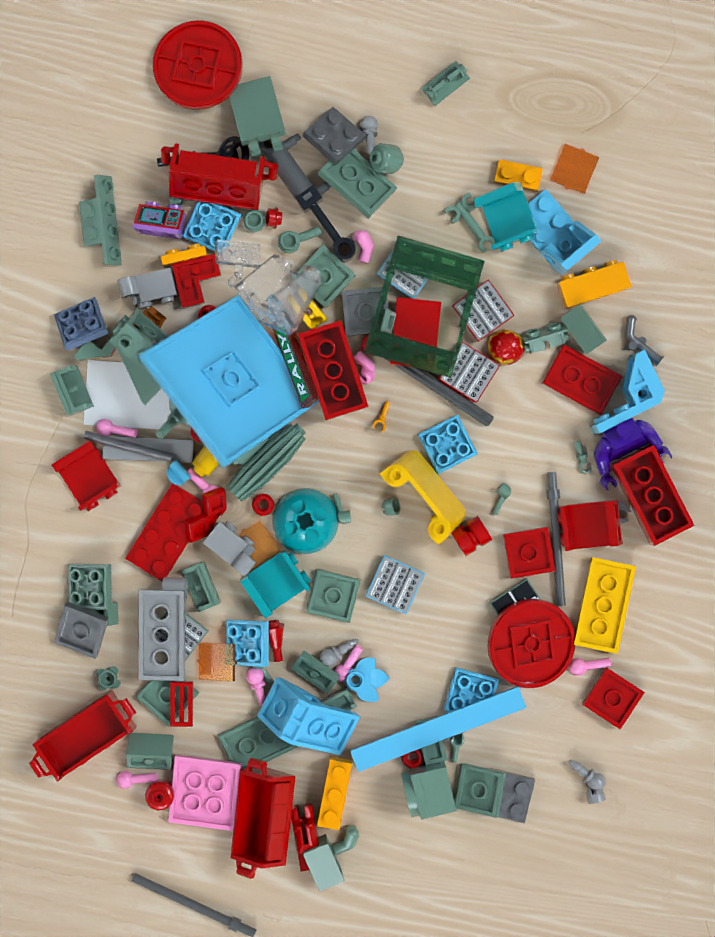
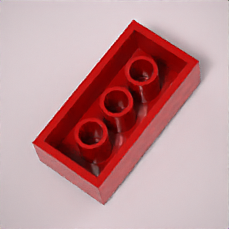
M341 320L299 333L298 336L325 420L327 421L368 408V402Z
M648 445L610 465L650 545L656 546L695 526L654 445Z

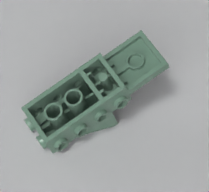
M136 309L129 317L124 315L112 331L114 336L110 342L118 349L140 400L146 405L161 389V386L139 359V356L170 336L140 310ZM132 324H137L139 329H136Z

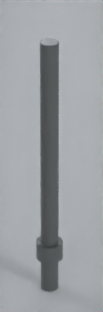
M547 472L549 490H546L550 503L557 606H565L561 531L558 521L560 489H557L556 472Z
M134 874L132 882L228 926L229 930L239 931L254 937L257 929L242 923L241 919L234 916L231 918L139 874Z

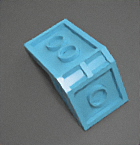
M547 189L529 203L539 232L533 235V240L530 242L561 276L601 242L595 233L579 221L574 222Z
M645 350L629 356L621 390L628 404H623L613 409L615 414L611 416L603 414L593 419L595 424L590 426L593 434L602 433L661 403L665 389ZM639 391L642 393L640 397L638 396Z
M276 677L257 715L280 739L287 743L337 755L342 754L360 719L356 712L324 705L314 695L279 677Z

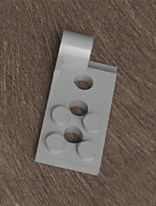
M164 577L162 590H139V680H185L187 578ZM161 606L165 607L168 611V616L163 619L159 618L156 614V609ZM158 629H164L168 633L167 640L161 641L156 637ZM163 651L167 654L168 660L166 663L157 661V652Z

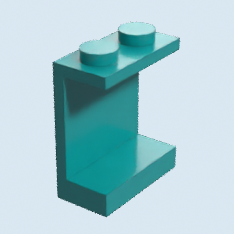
M521 182L510 183L473 199L476 208L482 207L496 243L491 245L492 250L500 249V252L507 251L513 248V243L518 241L521 244L533 240V235L539 233Z
M285 549L249 572L246 576L240 578L241 584L265 619L273 614V610L303 590L308 591L310 589L308 583L311 582V579L304 570L300 572L296 566L299 563L292 552L287 553Z

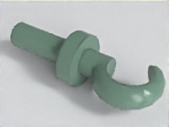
M577 440L574 444L578 453L576 458L581 461L579 470L587 474L592 468L590 467L587 471L582 470V465L587 462V453H583L581 444Z

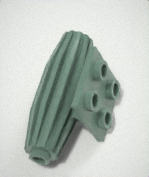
M290 423L270 438L265 439L240 456L233 463L235 465L238 463L242 465L226 487L243 502L263 488L290 462L306 440L303 436L306 432L297 423L294 426Z

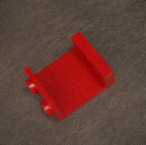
M88 441L52 464L55 472L60 473L80 506L78 508L80 511L84 509L88 512L99 505L97 501L103 497L107 500L118 494L116 489L121 487L93 441Z
M618 500L572 504L560 507L561 511H558V521L563 527L561 544L565 546V551L602 546L614 547L623 544Z

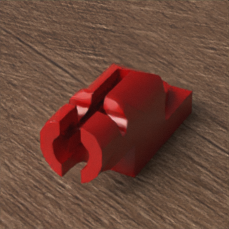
M311 803L304 804L305 817H300L298 804L292 806L291 820L300 872L310 870L303 852L319 845L317 826Z

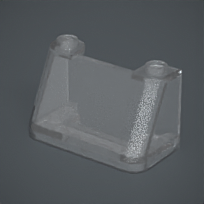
M274 254L236 284L234 288L261 324L290 336L297 331L321 283L319 279L321 274L314 266L308 265L302 268L303 273L301 274L293 272L291 269L293 266L288 258L285 256L282 258Z

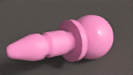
M252 667L247 671L246 679L251 684L250 688L255 689L258 702L262 706L266 699L263 688L266 685L263 681L264 673L261 669Z

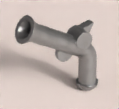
M633 315L627 316L625 336L629 343L624 350H635L636 348L639 351L645 350L649 359L657 366L664 356L659 355L647 346L645 337L637 338L634 335L637 318Z

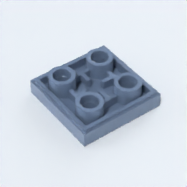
M95 297L54 314L64 347L67 351L109 334Z

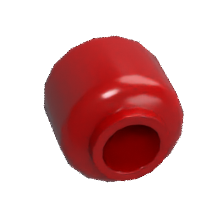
M164 779L152 782L145 792L147 805L157 811L169 808L175 797L172 784Z

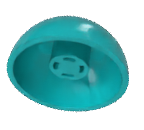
M310 488L296 489L283 496L276 505L272 518L273 530L279 542L288 550L298 554H313L326 548L334 539L339 523L336 507L330 498L324 493Z

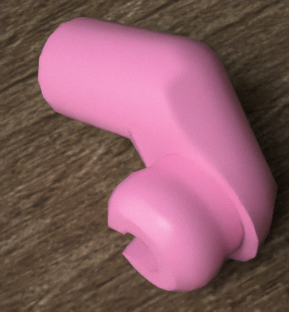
M357 230L353 235V239L362 248L358 261L369 264L374 243L368 232Z
M360 350L353 359L361 366L360 381L363 384H368L375 378V364Z

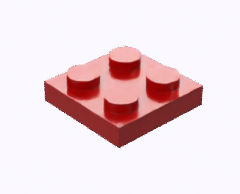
M548 527L503 534L511 579L555 571Z
M606 667L582 705L621 730L645 692Z

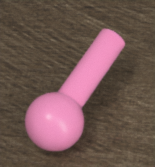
M101 419L96 424L97 433L105 436L117 434L136 438L138 433L137 429L113 425L108 419Z
M192 467L187 470L191 476L190 479L203 493L218 488L216 485H209Z
M356 644L343 665L335 667L334 671L340 675L338 682H344L347 679L348 671L364 650L360 645Z
M610 657L590 661L575 658L571 661L569 670L573 675L581 676L586 670L610 667L612 662Z
M122 771L117 775L116 782L120 788L127 789L135 783L154 782L158 780V774L133 775L129 771Z

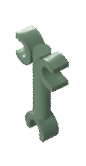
M467 193L461 202L455 206L447 207L444 213L447 214L450 211L456 213V217L451 220L452 224L458 222L461 215L478 239L479 250L484 253L486 249L483 246V242L489 241L491 245L496 243L494 238L484 234L469 213V211L476 209V205H467L466 200L471 197V194Z

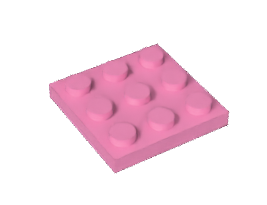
M177 754L174 761L172 781L175 797L170 805L168 822L233 831L239 775L243 763Z

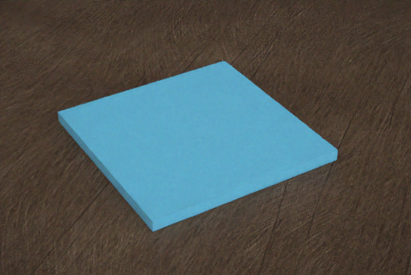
M239 295L139 356V359L222 468L238 459L319 402L306 383L305 386L309 396L301 402L282 351Z

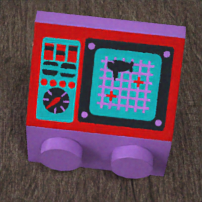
M146 201L145 205L139 204L133 229L138 234L182 240L186 212L181 210V206L168 204V208L159 207V203Z

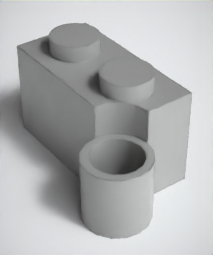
M171 268L137 276H128L117 280L121 298L132 297L133 305L139 306V309L152 306V302L160 301L161 304L173 302V297L178 296Z
M220 521L203 544L223 558L243 576H246L256 564V561L250 557L256 550L253 547L255 542L246 535L241 537L235 533L237 528L228 521L225 524Z

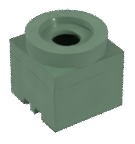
M444 761L427 766L422 764L415 768H409L410 771L401 773L411 818L420 816L422 820L456 812Z

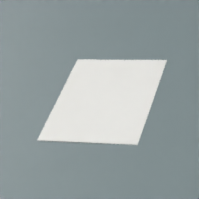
M88 360L86 388L94 407L84 411V425H96L99 420L108 419L113 425L159 430L168 420L167 418L171 414L169 408L170 398L162 388L144 405L140 400L124 362Z

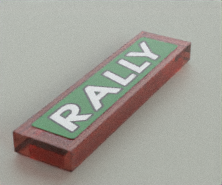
M288 317L281 318L272 329L303 409L309 408L319 399V395Z

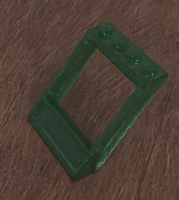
M398 235L364 353L451 378L485 261ZM395 270L468 291L459 323L460 330L453 352L376 330L382 305H385Z

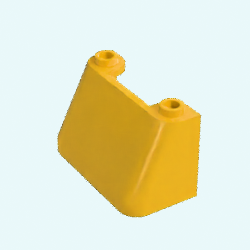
M409 450L379 473L393 487H399L409 480L436 514L430 518L428 535L437 545L444 541L464 520L466 513L463 505L418 451Z

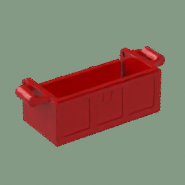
M175 143L174 147L164 146L161 148V162L170 165L169 197L259 210L263 180L274 181L277 179L278 165L265 161V157L262 156L260 157L258 175L255 176L256 161L180 150L179 154L180 144ZM264 167L269 168L268 174H264Z
M111 690L36 740L32 745L37 753L32 761L29 762V765L38 778L53 775L58 782L128 733H132L137 727L132 717L137 712L127 698L119 700L113 690ZM40 756L49 772L46 773L36 759Z
M255 758L249 759L247 768L240 769L230 856L231 859L236 860V873L249 879L254 878L257 867L264 869L286 866L296 778L295 775L267 768L266 761ZM242 863L251 865V869L243 867Z

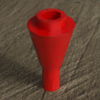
M279 620L269 621V645L273 651L274 662L283 661L281 647L284 623H280Z

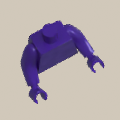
M632 417L603 432L595 448L594 458L599 474L603 475L600 479V484L607 491H609L607 487L609 482L615 488L617 487V481L609 475L610 463L646 445L647 441L650 445L655 446L660 458L664 454H668L672 458L669 449L666 446H662L661 438L648 422L643 420L634 421Z

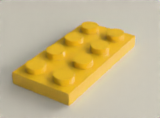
M591 557L574 645L618 654L636 566Z

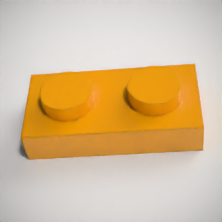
M499 159L494 182L504 185L521 182L523 189L538 192L543 168Z
M193 244L187 246L188 250L179 252L178 249L168 250L165 252L166 255L161 256L162 264L164 267H169L174 263L208 255L205 246L201 247L200 244Z

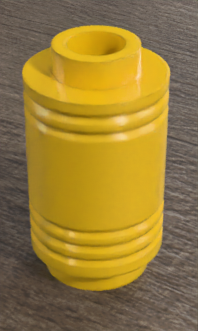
M206 445L192 462L194 465L193 470L202 477L205 474L210 476L219 465Z

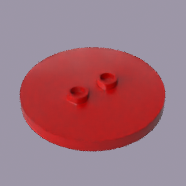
M203 20L185 22L171 29L159 42L153 57V73L161 92L174 104L193 110L211 108L225 101L235 91L243 71L242 54L234 37L220 25Z
M524 599L505 608L493 622L488 636V655L496 672L509 683L522 688L542 687L559 678L570 665L575 652V631L570 619L559 607L541 599Z

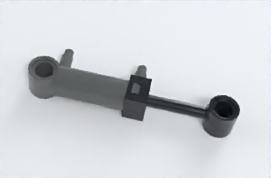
M297 133L284 142L281 141L283 150L274 152L273 148H265L263 146L264 141L258 142L259 149L268 162L278 165V176L295 198L304 214L311 210L334 242V255L341 262L351 261L356 253L354 242L347 237L341 238L318 205L323 201L321 195L329 190L331 186L327 182H323L315 188L288 151L289 148L301 140V136ZM346 244L351 248V252L348 255H341L338 252V248Z

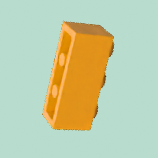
M616 259L604 263V268L598 270L594 266L582 270L583 274L576 277L574 273L561 277L562 281L557 283L565 309L632 287L624 261L617 263Z
M330 755L317 826L334 830L340 829L352 768V759Z

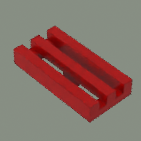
M170 681V727H193V681ZM175 686H180L179 722H175ZM184 686H188V722H184Z

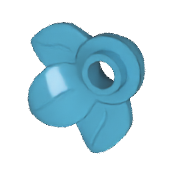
M370 657L361 659L356 668L350 669L344 682L348 689L356 691L361 700L377 702L379 697L376 688L384 685L389 680V676L384 671L376 669L375 658ZM356 675L360 678V681L353 683L351 678Z

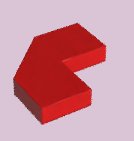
M219 487L203 493L204 513L185 520L186 539L190 543L209 536L219 516H223L227 509L224 488Z

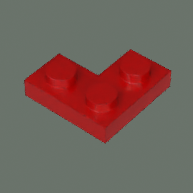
M216 254L172 264L182 308L204 304L200 281L221 276Z

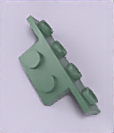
M94 175L96 198L79 202L84 246L91 247L102 244L104 265L120 266L122 265L112 176Z

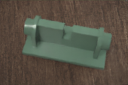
M455 61L421 89L436 106L467 82L470 77L466 73V68Z
M553 322L541 329H529L525 334L520 335L525 343V352H530L531 354L545 350L544 341L548 340L549 347L551 348L565 344V341L569 340L568 329L563 322Z

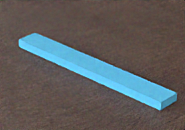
M519 686L351 749L350 752L357 770L360 772L527 707Z

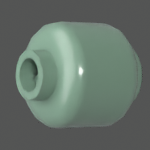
M379 143L370 153V162L376 172L394 174L403 165L404 157L398 146Z

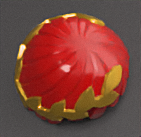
M501 329L490 336L487 342L488 352L496 362L503 365H511L523 357L524 342L522 337L516 332Z

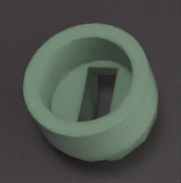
M396 497L383 501L381 508L385 509L383 511L385 515L394 516L400 513V504Z

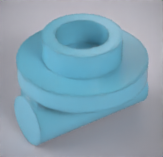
M175 460L166 471L168 479L175 485H183L191 478L178 460Z

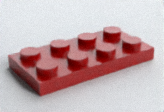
M172 483L125 559L163 582V578L169 575L189 543L186 539L185 520L204 513L203 501Z

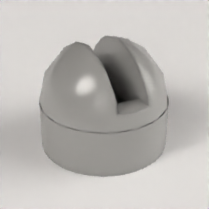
M591 788L587 790L588 804L606 800L603 790L596 789L594 792Z

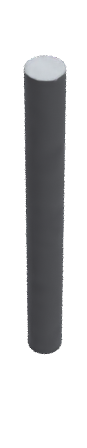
M87 430L84 434L85 440L169 462L172 461L173 453Z

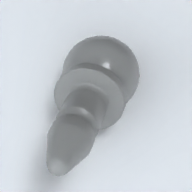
M366 116L361 120L360 127L366 135V148L370 155L375 147V137L378 135V122L373 116Z
M358 639L349 640L337 649L335 646H332L331 649L323 650L319 657L320 662L327 667L333 666L337 659H342L341 654L343 655L349 649L351 650L359 642Z
M569 760L572 769L584 777L583 782L588 783L592 790H602L605 787L606 781L603 775L595 773L593 769L588 771L579 762Z

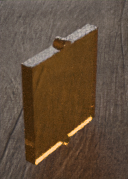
M565 144L550 181L565 186L566 190L570 188L585 194L599 157L585 152L583 148L578 149Z
M258 521L248 529H243V532L239 535L241 538L246 535L255 542L253 547L256 550L250 557L256 561V564L250 571L281 552L261 521Z
M200 642L199 659L197 660L199 663V680L235 681V665L237 664L235 660V644Z

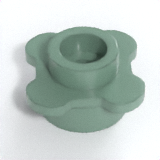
M112 666L106 670L101 668L97 671L99 689L104 691L107 688L113 687L116 689L120 686L121 682L118 680L117 673L119 671L117 667Z

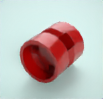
M478 516L469 520L466 527L460 526L451 533L465 556L476 551L478 545L484 546L492 541L489 532Z

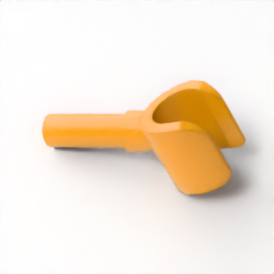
M385 401L379 419H376L373 423V430L375 424L381 422L384 426L381 433L385 431V419L391 404L390 402Z

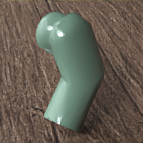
M348 825L345 828L346 835L344 840L332 845L336 855L355 847L359 838V831L355 825Z

